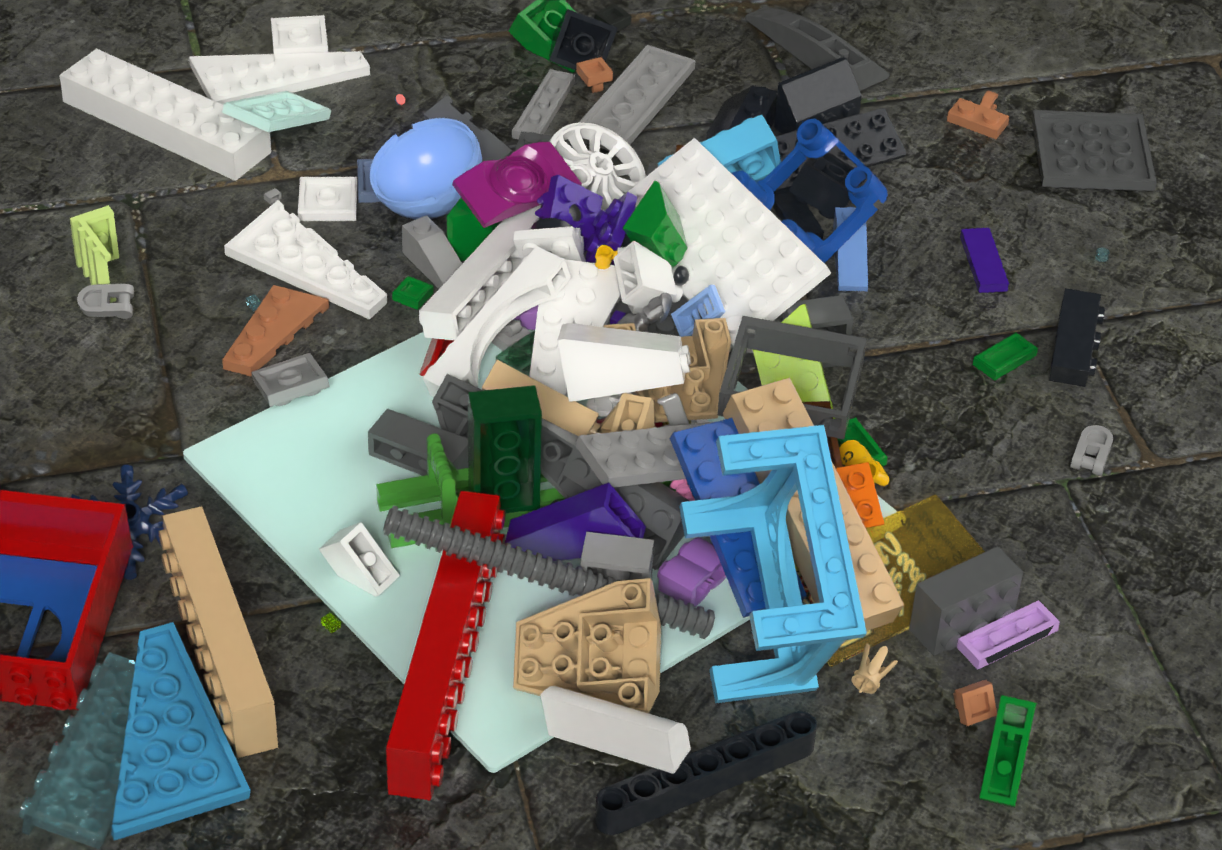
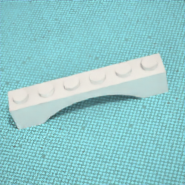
M535 246L522 259L516 270L510 277L504 280L497 292L485 302L483 308L473 320L466 324L464 330L454 342L447 346L445 352L436 363L428 368L423 376V380L430 396L434 397L447 374L478 388V374L481 361L495 336L521 313L539 304L553 300L571 279L565 259L538 246Z

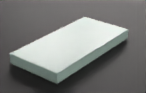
M283 91L224 103L222 113L266 132H273L329 120L331 110L291 92Z

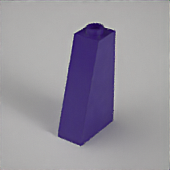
M606 483L511 519L505 544L510 543L511 548L514 549L516 546L522 547L524 552L527 549L531 550L533 555L540 553L542 558L550 556L552 561H557V559H578L582 556L586 532L644 538L646 526L611 484Z

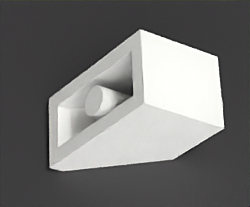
M362 522L339 530L319 548L339 577L375 597L379 596L400 576Z

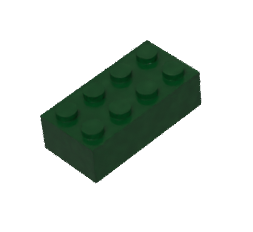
M535 385L468 392L469 492L500 496V510H505V513L540 509L542 411Z

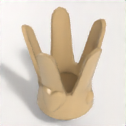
M867 643L860 667L854 672L852 677V683L860 693L873 694L880 687V680L898 661L894 660L887 667H881L888 652V648L882 646L870 662L868 657L870 645Z

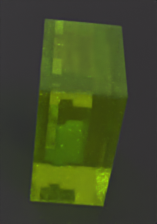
M328 613L321 618V624L331 633L341 628V622L333 614Z

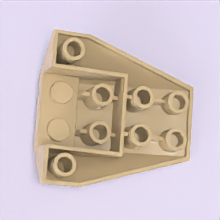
M726 318L695 319L692 336L681 337L682 346L688 345L691 359V364H689L690 372L685 373L684 384L635 391L639 396L649 397L654 400L655 423L668 422L664 408L657 403V400L673 393L679 395L688 420L718 418L719 392L727 369L731 345ZM634 323L603 326L605 328L636 331Z
M651 578L616 581L516 622L513 688L518 691L541 696L542 692L548 687L558 686L649 713L660 692L661 623Z

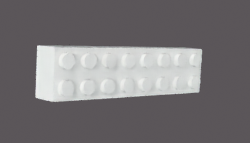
M95 49L59 75L64 103L232 180H238L271 153L270 132L222 113L224 105L99 49Z

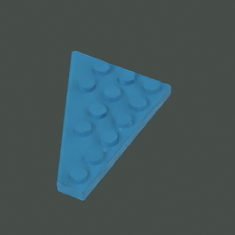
M173 622L140 631L111 831L114 841L250 798L251 790Z

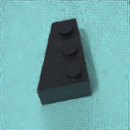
M1065 288L1058 318V329L1049 381L1086 387L1088 376L1095 375L1097 358H1092V351L1099 349L1101 332H1096L1097 324L1102 325L1105 307L1100 306L1101 294Z

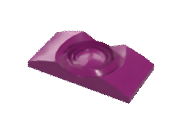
M537 142L525 144L502 159L481 162L453 180L452 185L483 228L539 206L540 204L537 203V200L549 191L552 176L559 174L582 186V183L551 142Z

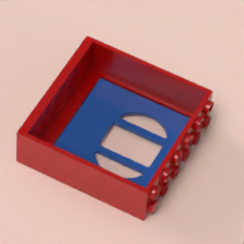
M0 490V603L33 606L16 656L0 655V701L18 703L23 706L38 705L52 707L57 710L71 709L80 711L133 548L125 504ZM50 610L58 618L62 626L60 642L47 659L29 658L44 611Z

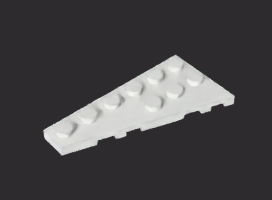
M361 51L189 56V65L207 98L222 105L230 101L283 91L298 92L370 75V65Z
M565 259L571 279L553 300L538 305L529 377L565 396L568 395L557 342L562 324L571 323L603 327L608 323L615 305L621 299L614 265H610L608 269H598L595 263Z

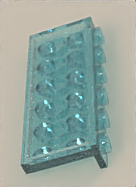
M109 652L103 664L97 663L90 678V683H92L90 689L82 690L76 705V709H79L76 716L69 715L64 725L62 735L65 737L62 743L55 742L48 758V762L51 763L47 770H40L34 784L36 792L33 798L26 797L21 807L19 818L24 819L22 833L29 835L33 827L36 826L100 850L113 824L135 661Z

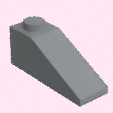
M427 215L402 225V253L440 289L462 265V262L444 232Z

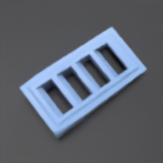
M709 285L674 311L671 316L679 336H692L694 319H701V317L702 319L720 318L725 313V309L715 285Z

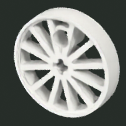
M583 122L569 124L559 129L549 141L580 180L582 187L603 197L601 210H606L615 198L619 199L624 195L623 192H628L646 176L642 162L634 149L618 134L603 126ZM568 139L572 147H570L564 140ZM583 139L590 141L589 150H587ZM600 144L610 150L607 155L599 152ZM617 156L623 164L613 165L611 159ZM629 175L631 181L618 176Z

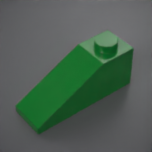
M1001 695L980 800L1015 807L1036 708L1035 702Z

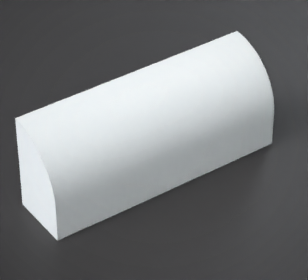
M550 686L541 694L549 736L673 774L691 749L687 728L682 723L558 686Z

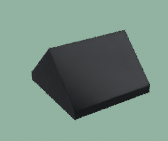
M567 9L553 33L549 61L576 70L577 63L602 57L606 62L618 27Z

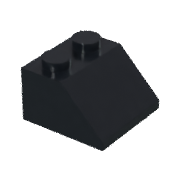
M829 152L819 158H809L801 168L789 192L794 194V197L799 202L810 204L818 209L819 213L825 218L834 219L835 207L846 208L851 203L848 189L845 186V180L848 173L854 168ZM866 179L860 182L858 188L863 185Z

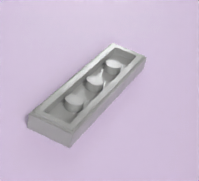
M553 69L548 71L512 129V138L519 139L521 132H535L544 135L575 84L574 74Z

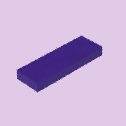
M990 228L961 229L960 238L978 292L1008 291L1009 282Z

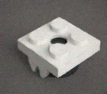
M544 218L533 223L531 230L514 231L513 241L521 261L535 246H538L563 259L586 262L583 255L584 238L580 236V228H574L564 220Z

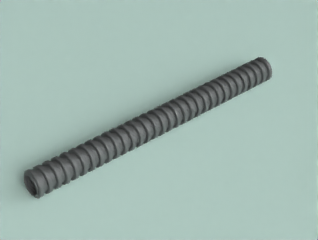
M395 505L389 509L383 527L384 535L389 536L392 533L394 538L404 537V541L408 543L410 540H413L417 546H420L422 543L425 544L427 549L435 547V551L439 553L444 550L448 556H451L452 553L456 554L457 559L465 557L469 563L473 560L477 561L478 566L486 564L488 569L492 570L493 567H496L497 572L502 573L505 570L509 576L517 574V578L521 580L526 577L530 583H533L535 580L538 581L540 586L548 584L549 589L553 590L557 587L558 592L564 593L566 590L570 596L575 594L582 596L615 582L613 577L603 578L601 573L593 575V571L589 569L584 572L583 567L577 566L575 569L571 563L563 565L562 560L559 559L554 562L550 556L542 558V554L536 553V555H533L532 551L528 549L524 552L522 547L516 546L515 549L511 548L510 543L502 545L501 540L498 539L493 542L489 536L481 538V534L477 532L472 535L468 529H465L463 532L460 531V527L455 526L451 528L450 524L446 522L444 525H441L437 519H434L433 522L429 521V517L425 515L423 518L418 517L419 513L416 512L413 515L408 514L407 509L399 511L398 506ZM662 593L655 595L662 626L669 624L671 629L679 627L680 632L685 633L688 630L690 635L695 636L699 634L701 639L709 636L715 620L714 610L708 609L706 612L702 606L694 608L692 603L685 605L683 600L678 599L676 602L674 597L668 596L666 599Z

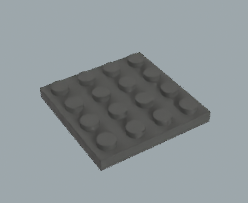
M1033 110L1032 123L1042 187L1155 191L1157 181L1143 114Z

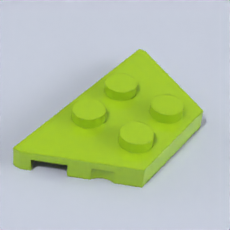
M806 304L800 305L781 322L812 328ZM753 350L762 386L790 378L802 402L830 401L831 409H833L821 362Z

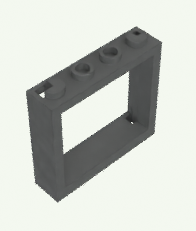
M742 316L719 392L718 416H723L731 395L739 393L735 391L747 348L851 368L840 411L803 404L814 426L824 425L826 436L844 439L864 363L867 338ZM748 329L755 330V334L748 333ZM849 348L858 349L857 353L849 351Z

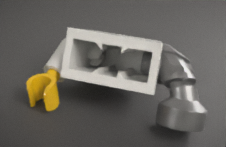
M632 241L627 247H619L618 251H613L607 245H601L597 249L595 266L598 269H608L611 261L614 260L622 302L643 309V312L640 314L628 313L618 321V324L634 323L636 331L648 332L649 323L653 324L657 320L659 323H663L669 314L672 303L678 302L683 295L682 286L675 285L669 262L635 241Z

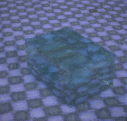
M255 294L246 297V304L253 312L256 311L261 304L259 298Z

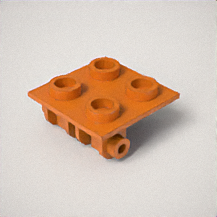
M869 462L836 468L865 528L884 525Z

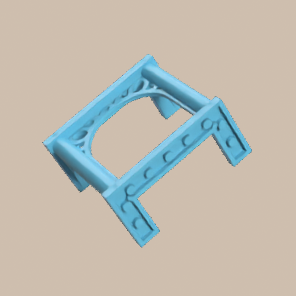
M824 425L719 436L716 444L722 475L771 470V472L761 484L738 496L681 502L679 508L685 539L751 531L766 607L765 610H757L750 613L752 633L756 651L774 649L775 658L712 666L709 671L715 703L816 691L819 688L816 674L846 640L863 638L867 634ZM796 491H798L820 603L802 604L786 524L787 508Z

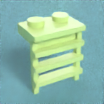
M108 205L70 218L76 265L78 268H83V275L85 277H90L91 285L110 284L107 262L119 258L114 212ZM116 297L110 298L111 303L116 301Z

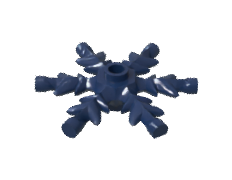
M123 465L120 468L121 483L114 482L113 486L121 494L114 495V497L120 501L119 504H125L133 548L123 577L132 580L137 577L136 561L143 562L145 560L143 555L137 550L143 548V546L135 541L136 538H139L141 534H148L151 543L156 538L161 545L158 531L164 529L162 527L163 521L151 524L149 522L150 515H164L162 510L177 508L179 505L174 503V501L187 496L188 491L183 484L178 485L167 494L165 488H162L154 501L149 496L146 506H138L134 501L142 493L135 492L140 487L142 480L133 482V466ZM72 494L71 497H70V498L82 499L81 497L76 496V495H74V494ZM90 495L89 500L99 501L97 497Z

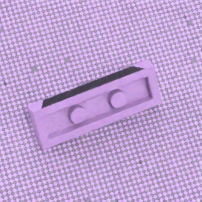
M1038 600L958 638L957 648L978 670L1057 632L1060 621Z

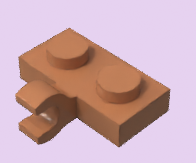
M988 90L980 105L959 98L948 112L947 121L997 139L1007 127L1009 116L995 110L997 105L994 104V101L997 99L998 93Z

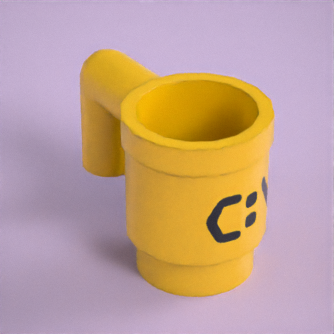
M857 440L846 441L839 447L843 467L869 462L874 483L880 486L888 485L889 476L881 464L875 461L866 447Z

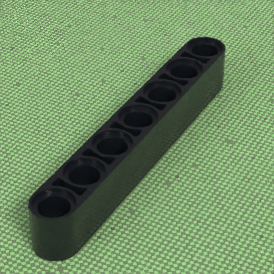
M792 712L687 754L674 774L652 768L600 790L596 796V827L600 832L607 835L620 834L806 758L814 750L817 721L807 712Z

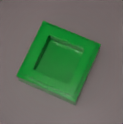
M407 276L392 292V300L419 310L433 295V285Z

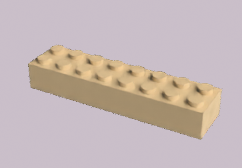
M790 378L732 394L723 412L725 419H733L739 434L814 426ZM832 462L866 631L892 623L903 608L904 603ZM771 470L755 472L760 484L767 478ZM796 491L789 502L786 513V524L793 559L814 602L820 603L798 491Z
M203 507L163 515L164 529L158 532L162 549L167 550V553L161 554L166 574L171 573L173 577H170L172 593L174 597L179 596L181 598L178 601L182 621L188 620L189 622L186 625L189 642L191 645L196 644L198 649H195L199 670L205 669L207 674H203L208 695L213 694L216 698L212 700V705L218 720L222 719L225 724L221 726L229 744L232 745L237 759L278 748L274 699Z

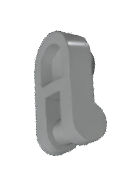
M130 284L89 285L79 292L77 297L78 305L82 312L89 317L116 316L121 319H128L133 316V306L130 304V300L134 297V287ZM110 298H118V303H110Z
M1091 425L1084 428L1075 449L1070 468L1077 470L1085 468L1092 470V474L1102 476L1112 447L1113 435L1111 431L1099 425ZM1085 454H1090V455H1092V456H1097V457H1096V458H1093V457L1086 456Z

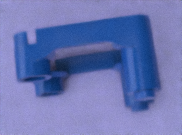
M808 119L797 130L798 141L793 151L765 179L756 182L744 171H736L732 175L763 205L771 210L775 201L774 191L807 159L806 157H822L836 145L857 166L848 173L845 180L849 199L857 207L855 211L824 241L814 233L805 232L792 220L786 219L781 221L825 263L878 210L873 204L878 199L883 204L887 199L888 192L880 179L819 120ZM867 179L866 183L858 188L860 182Z

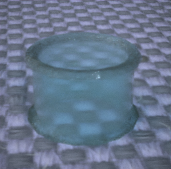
M1098 248L1095 258L1100 262H1106L1109 259L1110 251L1106 248Z

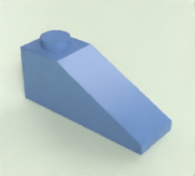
M835 207L832 233L855 211V207ZM865 222L834 253L838 291H868L867 227Z

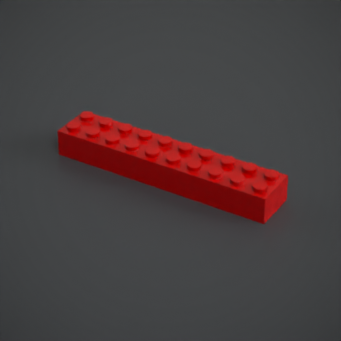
M460 490L450 527L458 526L460 531L463 532L465 529H468L472 535L477 532L481 534V538L489 536L491 541L495 542L498 539L501 540L502 545H505V534L500 533L505 523V510H500V496ZM443 550L386 746L388 794L431 801L434 787L441 786L444 766L441 765L442 758L448 759L451 737H448L449 731L455 732L457 727L458 710L455 709L457 704L462 705L464 701L465 683H463V679L469 678L471 674L472 657L469 656L471 652H476L478 648L479 632L476 630L478 626L483 627L485 622L486 607L483 604L484 601L490 602L493 586L490 578H496L498 573L496 567H493L491 570L487 568L486 564L478 566L477 561L473 560L469 563L465 557L457 559L456 554L452 553L451 556H448L446 551Z

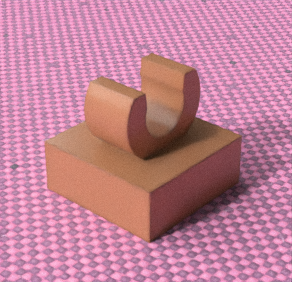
M602 57L577 63L576 72L588 87L592 86V93L603 91V83L613 81V71Z
M982 680L957 689L953 693L955 707L958 709L962 724L969 726L997 716L991 682Z

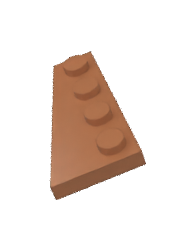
M273 285L223 358V369L252 376L251 372L262 368L276 355V350L281 345H288L300 328L306 329L311 325L316 314L319 312L323 314L328 310L329 299Z

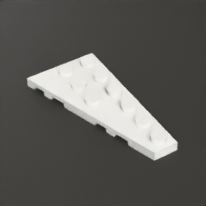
M279 200L224 246L226 256L316 296L327 298L329 302L365 318L371 319L387 304V294L366 275H359L354 270V265L348 260L343 261L338 256V251L314 230L305 228L300 224L299 218L294 213L289 214L285 211L284 205Z

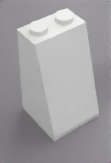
M566 323L562 324L557 339L569 402L684 384L685 373L690 372L689 364H691L689 347L688 345L682 346L681 336Z

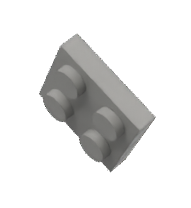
M310 353L251 372L255 385L270 407L274 405L283 406L290 403L292 399L304 395L313 396L322 389L330 387L327 375Z

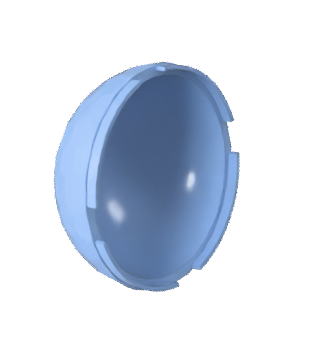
M434 118L412 124L413 129L399 137L396 134L393 135L375 155L370 167V183L377 198L394 213L410 219H418L426 215L430 219H434L448 214L461 198L452 185L453 180L482 162L480 144L469 127L460 121L450 118Z

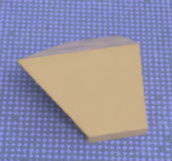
M622 393L620 401L601 423L598 433L654 428V400L649 397Z

